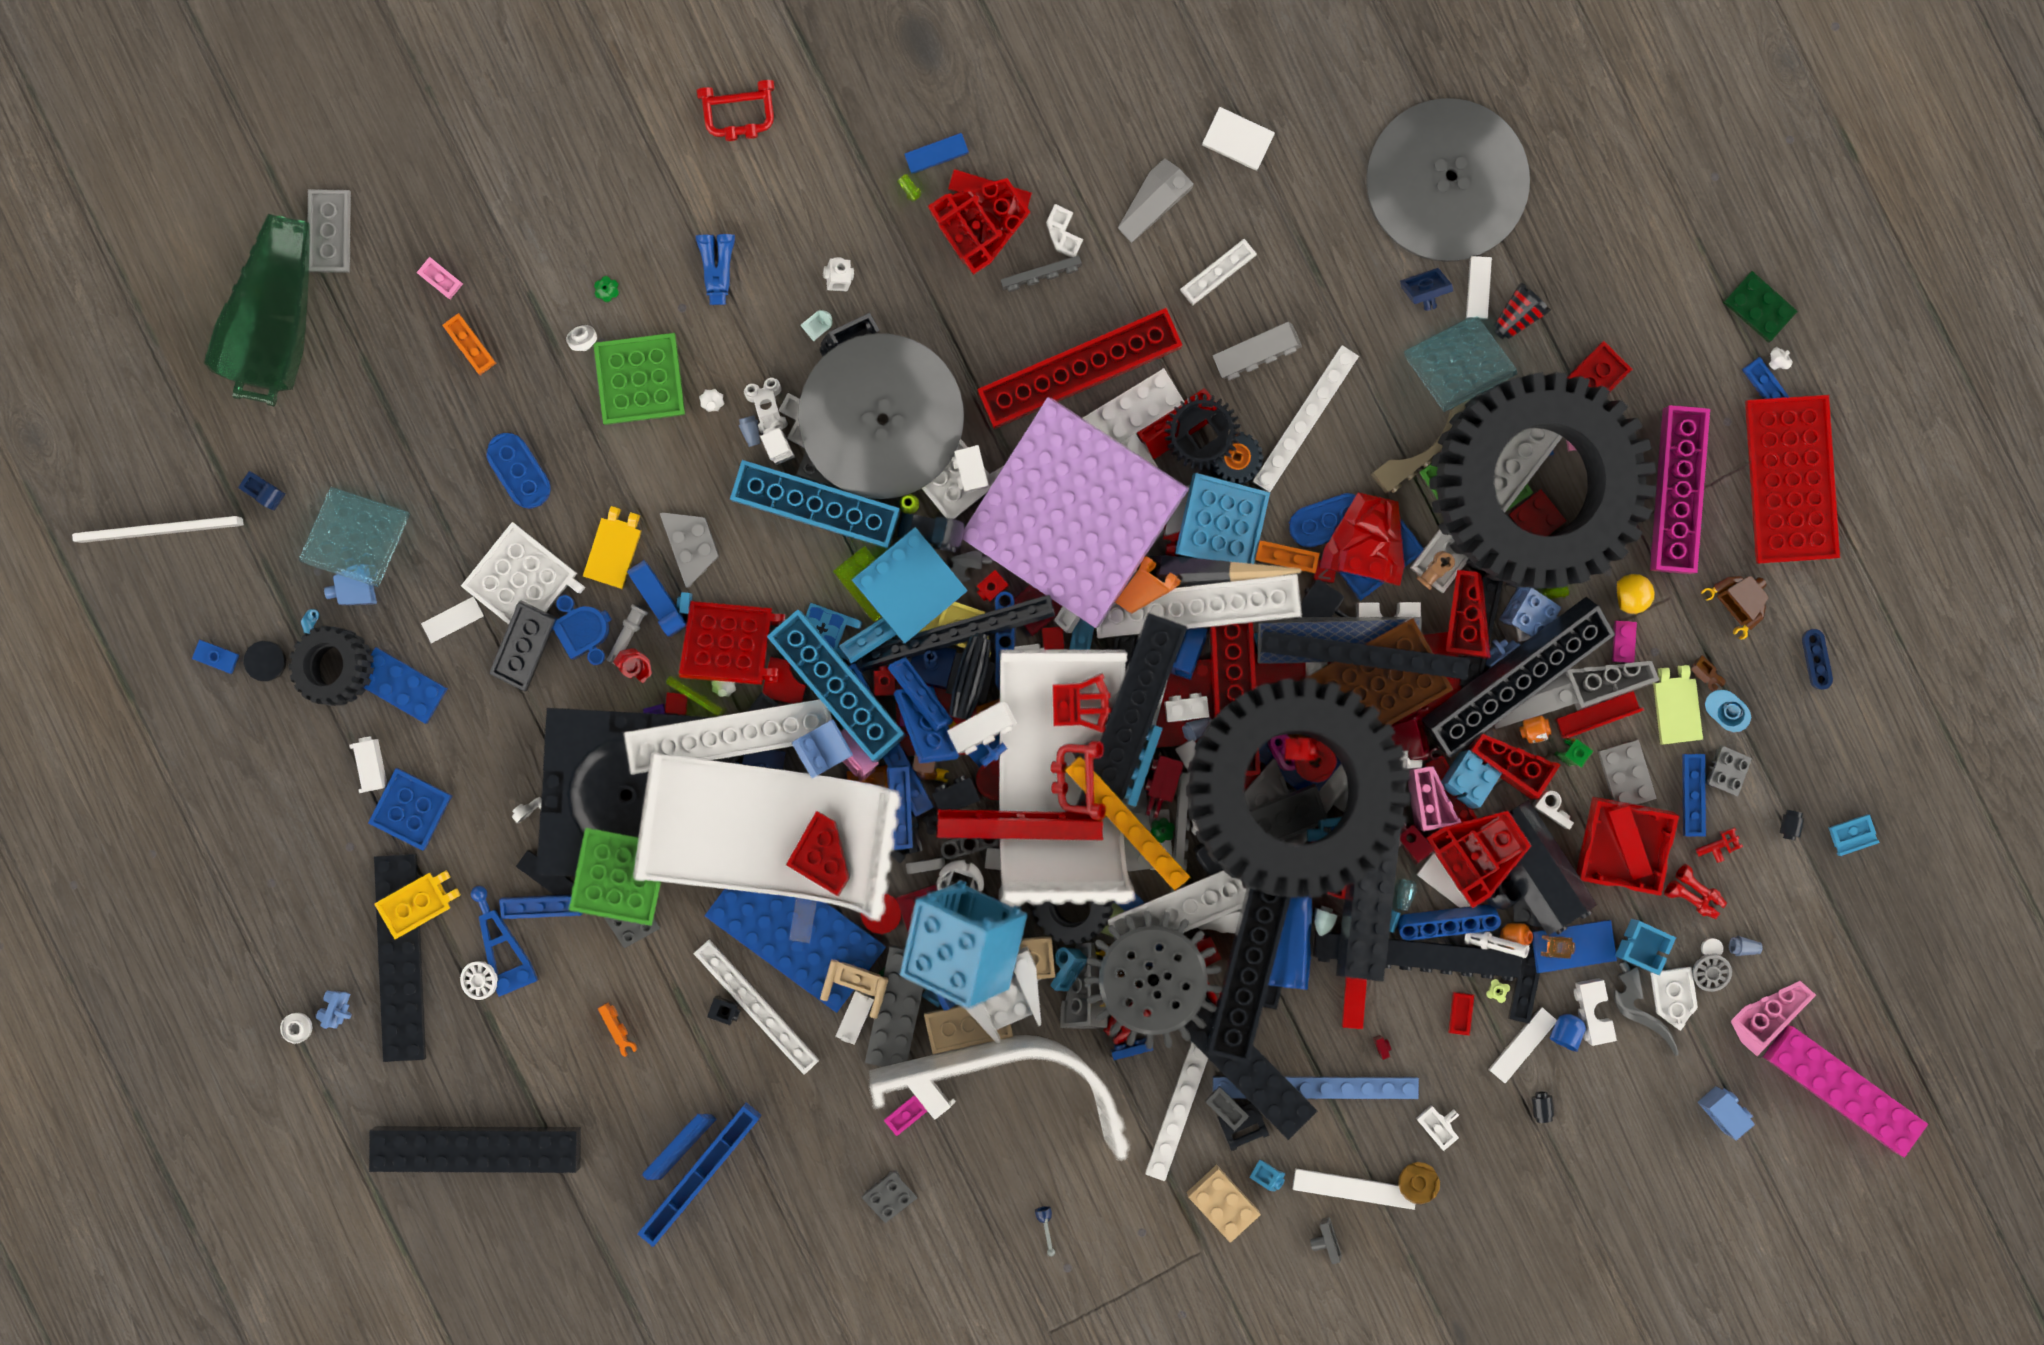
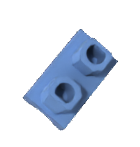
M1494 639L1491 641L1493 646L1490 649L1491 659L1487 658L1485 665L1488 668L1492 667L1519 647L1520 644H1517L1514 640L1508 643L1505 639L1499 643Z
M336 991L325 992L323 999L329 1003L328 1008H320L316 1015V1019L322 1022L321 1027L337 1028L339 1024H342L344 1018H351L352 1014L347 1011L349 1007L347 1002L351 994Z

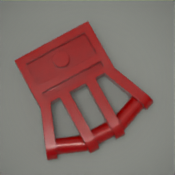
M1103 673L1080 683L1052 684L1054 726L1081 725L1104 733L1109 713H1111V707H1109L1111 693L1108 692L1105 685ZM1096 683L1100 692L1080 694V689ZM1101 699V707L1080 708V700ZM1081 714H1100L1097 724L1081 719Z

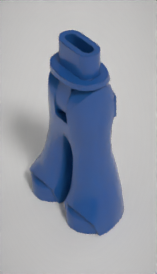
M695 235L702 257L704 282L710 305H726V296H728L726 292H728L730 284V260L735 243V235H717V267L715 265V236Z

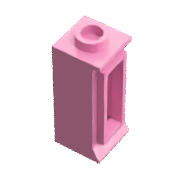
M843 729L841 734L852 751L853 756L842 762L855 776L859 777V782H862L875 772V767L879 763L872 761L847 730Z

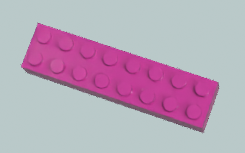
M1672 405L1663 408L1650 571L1694 574L1698 571L1710 409Z
M1787 1025L1763 1056L1764 1059L1894 1153L1904 1158L1928 1126L1921 1118L1795 1027Z

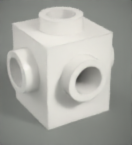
M837 257L830 259L828 265L824 266L823 277L827 279V290L848 291L851 280L854 277V269L851 268L850 260Z

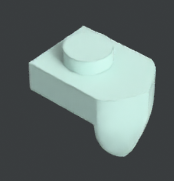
M819 310L800 326L815 341L830 329L833 321L829 312Z
M1321 906V909L1315 908L1313 916H1315V928L1319 936L1328 933L1333 928L1337 915L1332 913L1333 909Z

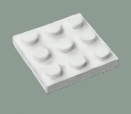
M960 439L957 450L968 448ZM951 459L942 473L922 489L945 518L955 519L983 497L995 480L984 468L989 487L965 493L964 488L959 489L957 477L960 476L959 468L954 469Z

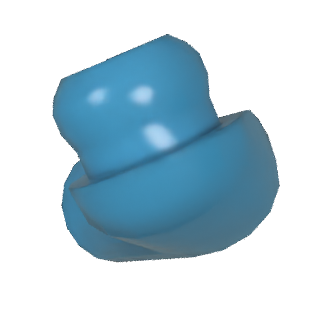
M309 609L302 618L301 625L304 633L310 634V630L314 628L319 618V612L316 609Z

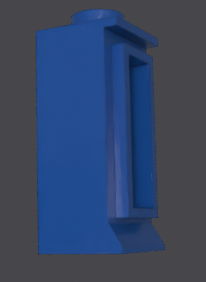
M1203 627L1186 630L1171 674L1191 680L1207 639L1208 629Z

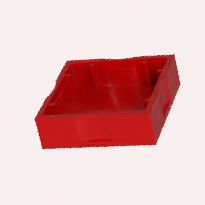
M1593 796L1576 869L1580 879L1585 882L1606 886H1622L1633 891L1661 896L1668 868V855L1674 842L1679 816L1673 811L1629 803L1653 873L1652 875L1633 880L1608 810L1626 802Z

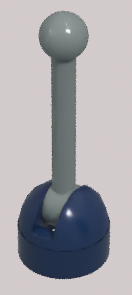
M1043 1206L1035 1209V1215L1037 1220L1044 1224L1048 1244L1047 1254L1052 1257L1055 1255V1250L1052 1248L1047 1223L1052 1218V1211L1050 1206Z

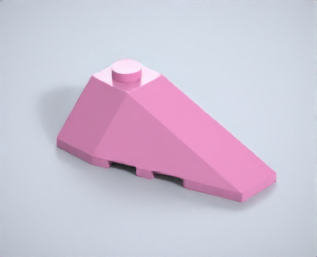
M1798 981L1779 990L1775 994L1745 1006L1731 1020V1023L1740 1041L1758 1057L1816 994L1801 981Z

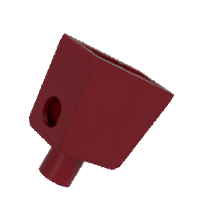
M1405 823L1404 828H1401L1399 844L1414 864L1417 865L1434 851V848L1414 825L1408 827ZM1411 835L1414 838V842L1409 843L1406 836Z

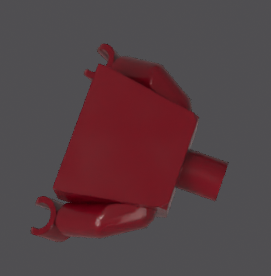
M1424 706L1418 710L1427 711L1429 706ZM1418 710L1391 724L1395 733L1390 737L1395 745H1402L1403 750L1408 751L1409 760L1423 761L1427 760L1428 757L1433 760L1439 758L1438 753L1432 754L1434 750H1439L1436 745H1428L1424 725L1421 720L1422 716L1421 713H1417Z

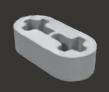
M944 857L906 863L907 874L942 869L945 866Z

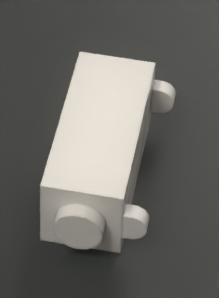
M371 736L359 738V743L349 745L350 749H354L362 787L358 789L359 793L386 788L387 780L378 739L371 740Z
M855 991L835 1037L855 1045L875 996Z
M933 1080L908 1086L934 1120L956 1102L954 1098L949 1101Z

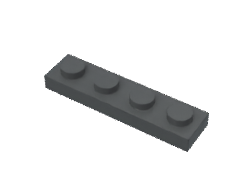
M1078 255L1001 279L1003 291L1008 289V292L1020 289L1019 286L1023 284L1031 286L1039 283L1040 279L1046 277L1047 280L1057 278L1059 273H1074L1081 267L1080 257Z

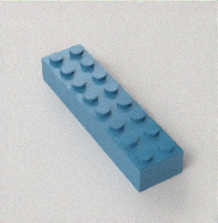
M744 460L741 461L730 500L886 549L890 547L901 511L900 508Z
M796 610L767 636L872 761L878 762L907 736L803 612Z

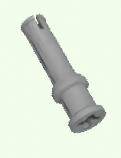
M632 604L631 612L627 619L623 620L624 627L608 658H606L612 664H614L613 659L616 658L621 650H626L634 632L640 630L639 625L643 617L648 614L646 610Z

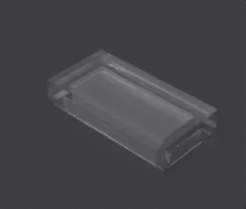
M796 898L789 940L810 943L816 901Z

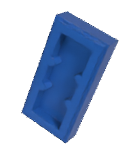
M199 640L192 659L232 674L240 654Z

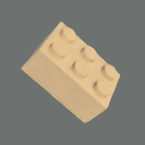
M1217 1164L1187 1191L1189 1199L1230 1243L1261 1215L1254 1204Z

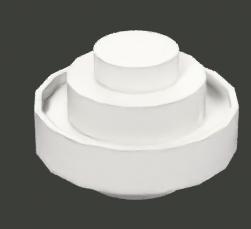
M589 325L574 328L566 337L568 346L575 351L589 350L597 340L595 329Z
M292 1013L283 1019L280 1031L286 1041L293 1044L301 1043L311 1035L312 1022L303 1013Z

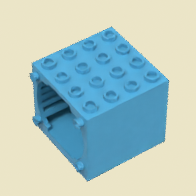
M958 881L956 884L936 892H929L928 895L916 900L900 976L969 1009L1009 990L1027 914L1022 912L1018 906L1011 907L966 886L967 883L965 881Z

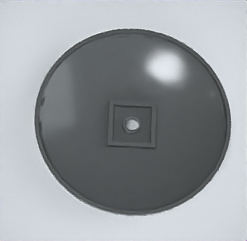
M1445 98L1417 104L1399 114L1389 123L1372 149L1367 167L1366 185L1372 212L1381 228L1395 243L1425 259L1449 262L1470 259L1471 256H1479L1506 238L1518 223L1525 209L1530 187V172L1528 160L1519 138L1500 116L1490 109L1471 101ZM1446 172H1455L1456 180L1449 181L1446 178Z
M886 333L858 336L830 350L820 359L809 374L800 396L798 408L801 439L810 460L819 472L842 490L872 499H889L905 496L932 482L942 473L954 456V451L957 450L962 436L964 421L961 393L955 378L946 364L921 343L907 337ZM881 413L888 415V422L883 425L877 422V416Z

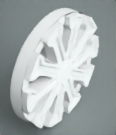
M475 961L465 966L461 973L460 981L462 989L470 998L483 1000L495 992L498 978L490 964L484 961Z

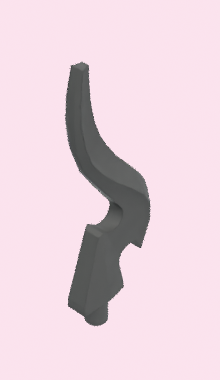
M979 550L952 557L953 567L950 570L961 583H965L971 580L965 575V571L968 568L982 570V564H992V559L988 556H982V552Z
M1621 961L1619 966L1623 972L1617 976L1625 985V989L1621 993L1614 990V1000L1618 1010L1628 1019L1643 1024L1657 1032L1668 1043L1674 1055H1679L1676 1043L1669 1029L1659 1019L1634 1006L1636 999H1643L1639 971L1635 966L1630 968L1627 961Z

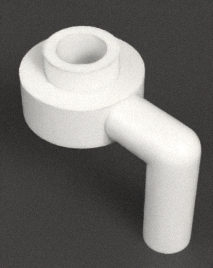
M537 797L529 804L518 805L512 811L514 813L512 818L518 824L525 820L537 807L541 810L542 798Z

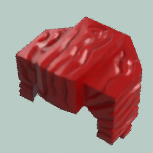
M635 648L621 650L613 661L624 676L630 679L634 676L643 684L652 674L649 658Z

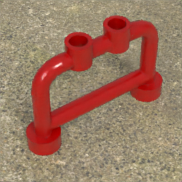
M763 80L757 82L758 91L721 96H714L713 88L711 87L697 89V98L702 99L707 131L715 137H725V141L738 140L737 135L745 134L746 139H753L758 137L759 132L768 130L774 121L771 91L775 90L774 81ZM764 99L766 120L762 124H747L739 127L729 126L722 129L714 127L711 105Z
M1091 741L1089 745L1064 744L1058 749L1056 761H1053L1050 766L1051 772L1057 774V781L1052 783L1051 791L1053 794H1058L1059 805L1064 811L1073 814L1091 815V818L1094 820L1104 819L1106 815L1105 805L1103 803H1095L1093 758H1101L1103 755L1104 747L1102 742ZM1067 752L1085 753L1087 806L1070 805L1066 800L1068 784L1065 782L1067 763L1064 757Z

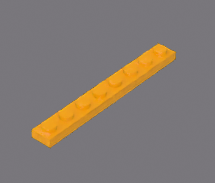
M1079 756L1065 768V771L1086 793L1085 760ZM1094 771L1095 803H1103L1105 805L1106 816L1176 891L1190 878V875Z

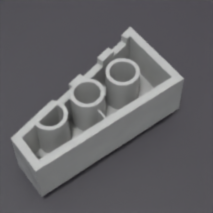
M1286 322L1213 355L1221 377L1223 379L1228 378L1230 381L1239 377V373L1245 370L1251 372L1259 368L1258 365L1264 362L1269 364L1276 361L1277 357L1281 355L1292 354L1302 345L1293 324Z

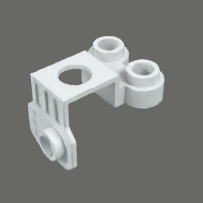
M768 378L764 383V388L760 389L756 384H748L744 389L746 399L749 402H755L760 420L758 424L760 433H764L763 431L771 427L782 430L788 425L786 418L780 416L775 396L781 392V386L775 378ZM772 402L769 409L763 410L760 408V405Z

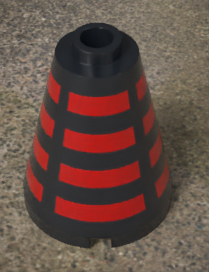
M1521 282L1494 324L1496 328L1494 332L1502 340L1505 337L1509 340L1548 314L1551 309Z

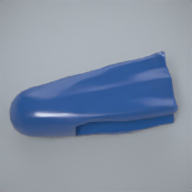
M1312 897L1290 898L1269 985L1303 990L1308 989L1311 964L1310 934L1313 921Z

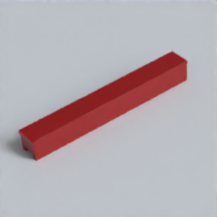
M938 810L936 832L937 838L1103 841V820H1094L1091 818V815L1068 812Z

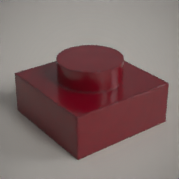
M1381 1035L1373 1037L1380 1058L1383 1060L1390 1058L1389 1051L1392 1049L1388 1039L1384 1040Z

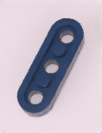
M1818 629L1807 630L1802 636V644L1810 683L1815 689L1824 690L1833 683L1825 636ZM1810 636L1815 638L1813 643L1809 641ZM1814 656L1819 658L1817 663L1813 661ZM1819 676L1823 678V681L1821 683H1819L1817 680Z

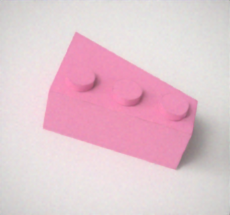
M1425 766L1422 769H1409L1410 780H1408L1409 793H1411L1410 800L1415 827L1419 831H1426L1462 823L1453 809L1454 806L1449 801L1434 767Z

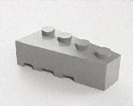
M1652 661L1569 669L1565 672L1572 683L1578 701L1575 704L1577 711L1659 681Z

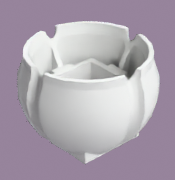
M956 860L945 865L937 879V889L941 890L956 884L951 882L953 872H957L973 878L970 888L979 892L984 888V879L981 871L973 863L967 864L965 860Z

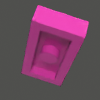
M1614 621L1615 635L1613 636L1612 662L1634 663L1637 622Z
M913 1095L888 1115L884 1121L893 1133L898 1136L924 1115L927 1110L918 1098Z

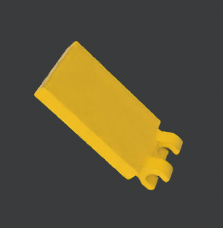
M611 506L608 519L601 518L583 577L623 589L628 575L627 571L630 569L642 532L636 529L640 515L630 512L628 523L618 520L621 509Z
M447 870L435 877L430 872L374 903L394 939L450 909L451 907L448 902L461 895L457 888L447 894L443 889L441 883L450 878Z

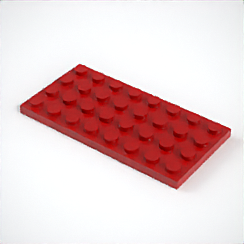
M1829 395L1745 401L1756 564L1840 558Z

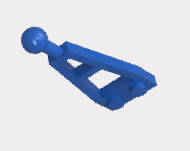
M483 886L474 887L471 890V898L478 902L483 915L478 917L487 961L497 974L496 992L500 997L538 981L531 961L496 909L490 910L486 901L487 890ZM490 918L494 920L503 934L492 940L487 919ZM507 940L522 962V965L498 974L492 946Z

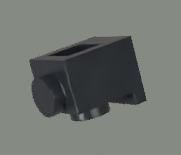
M716 995L707 1017L731 1025L733 1021L737 1022L741 1010L737 1009L739 1004ZM723 1007L729 1008L728 1014L723 1013Z

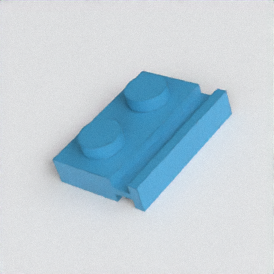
M1868 814L1828 827L1834 846L1837 848L1838 856L1879 843L1873 822Z

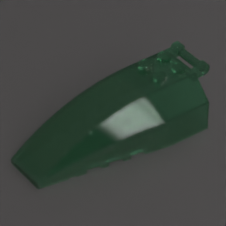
M268 214L256 238L257 241L250 250L249 259L246 265L242 267L241 275L232 288V294L228 302L224 304L215 323L204 364L212 373L235 382L232 393L233 398H245L264 402L268 406L274 407L277 403L279 391L293 390L304 352L309 285L310 224L305 221ZM248 385L268 389L269 393L265 395L243 390V387Z

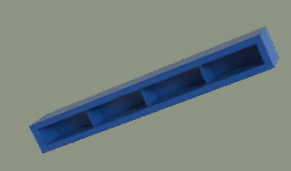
M747 1102L741 1107L638 1232L641 1238L652 1247L655 1246L760 1119L761 1114Z

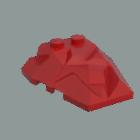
M1008 178L983 184L981 187L974 189H964V191L959 193L946 194L928 205V209L936 220L939 229L962 263L966 265L973 275L992 263L1030 214L1029 209Z
M1358 492L1344 514L1345 516L1335 529L1331 539L1324 547L1320 568L1377 579L1380 580L1379 582L1400 586L1405 565L1398 501Z

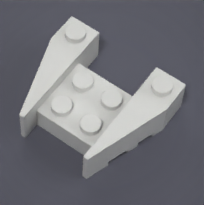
M1028 946L1018 951L1014 967L1015 974L1012 976L1009 990L969 1009L965 1008L997 1044L1000 1043V1036L997 1030L1033 1014L1038 1026L1041 1025L1036 964Z

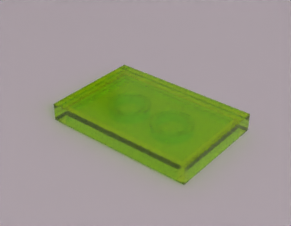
M669 676L666 680L668 685L716 716H722L726 712V708L676 676Z

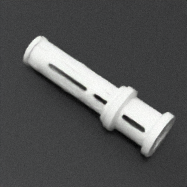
M1488 931L1465 935L1466 945L1473 944L1487 950L1491 948L1526 958L1529 952V945L1494 937Z

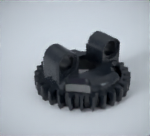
M1206 394L1203 395L1202 400H1199L1198 395H1195V401L1188 397V404L1180 401L1182 408L1179 409L1175 406L1176 415L1170 413L1169 416L1173 420L1166 421V424L1171 427L1165 429V432L1170 434V436L1165 437V440L1172 442L1167 447L1168 449L1174 448L1171 455L1178 454L1176 459L1178 462L1184 459V466L1190 462L1191 469L1198 465L1199 470L1202 471L1203 465H1206L1207 469L1210 470V464H1214L1218 468V461L1220 460L1225 464V456L1232 458L1229 451L1236 452L1237 450L1233 444L1240 443L1238 439H1235V437L1241 436V432L1235 431V429L1241 427L1240 424H1234L1238 420V416L1231 417L1235 412L1234 409L1227 411L1229 404L1226 403L1222 406L1221 398L1216 403L1214 402L1213 395L1210 400H1207ZM1198 404H1202V407L1213 408V406H1215L1216 410L1211 411L1207 409H1201ZM1207 419V422L1218 437L1200 449L1188 431ZM1177 421H1179V422H1180V427H1179V431H1178V436L1175 438V434H1176V430H1177V426H1178ZM1230 430V432H1229V439H1228V442H1227V444H1226L1227 437H1228V431Z

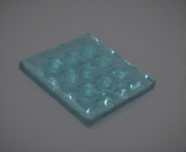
M1478 316L1469 317L1404 351L1405 358L1444 412L1518 374L1516 367Z
M330 487L301 552L299 561L379 587L409 518V512Z

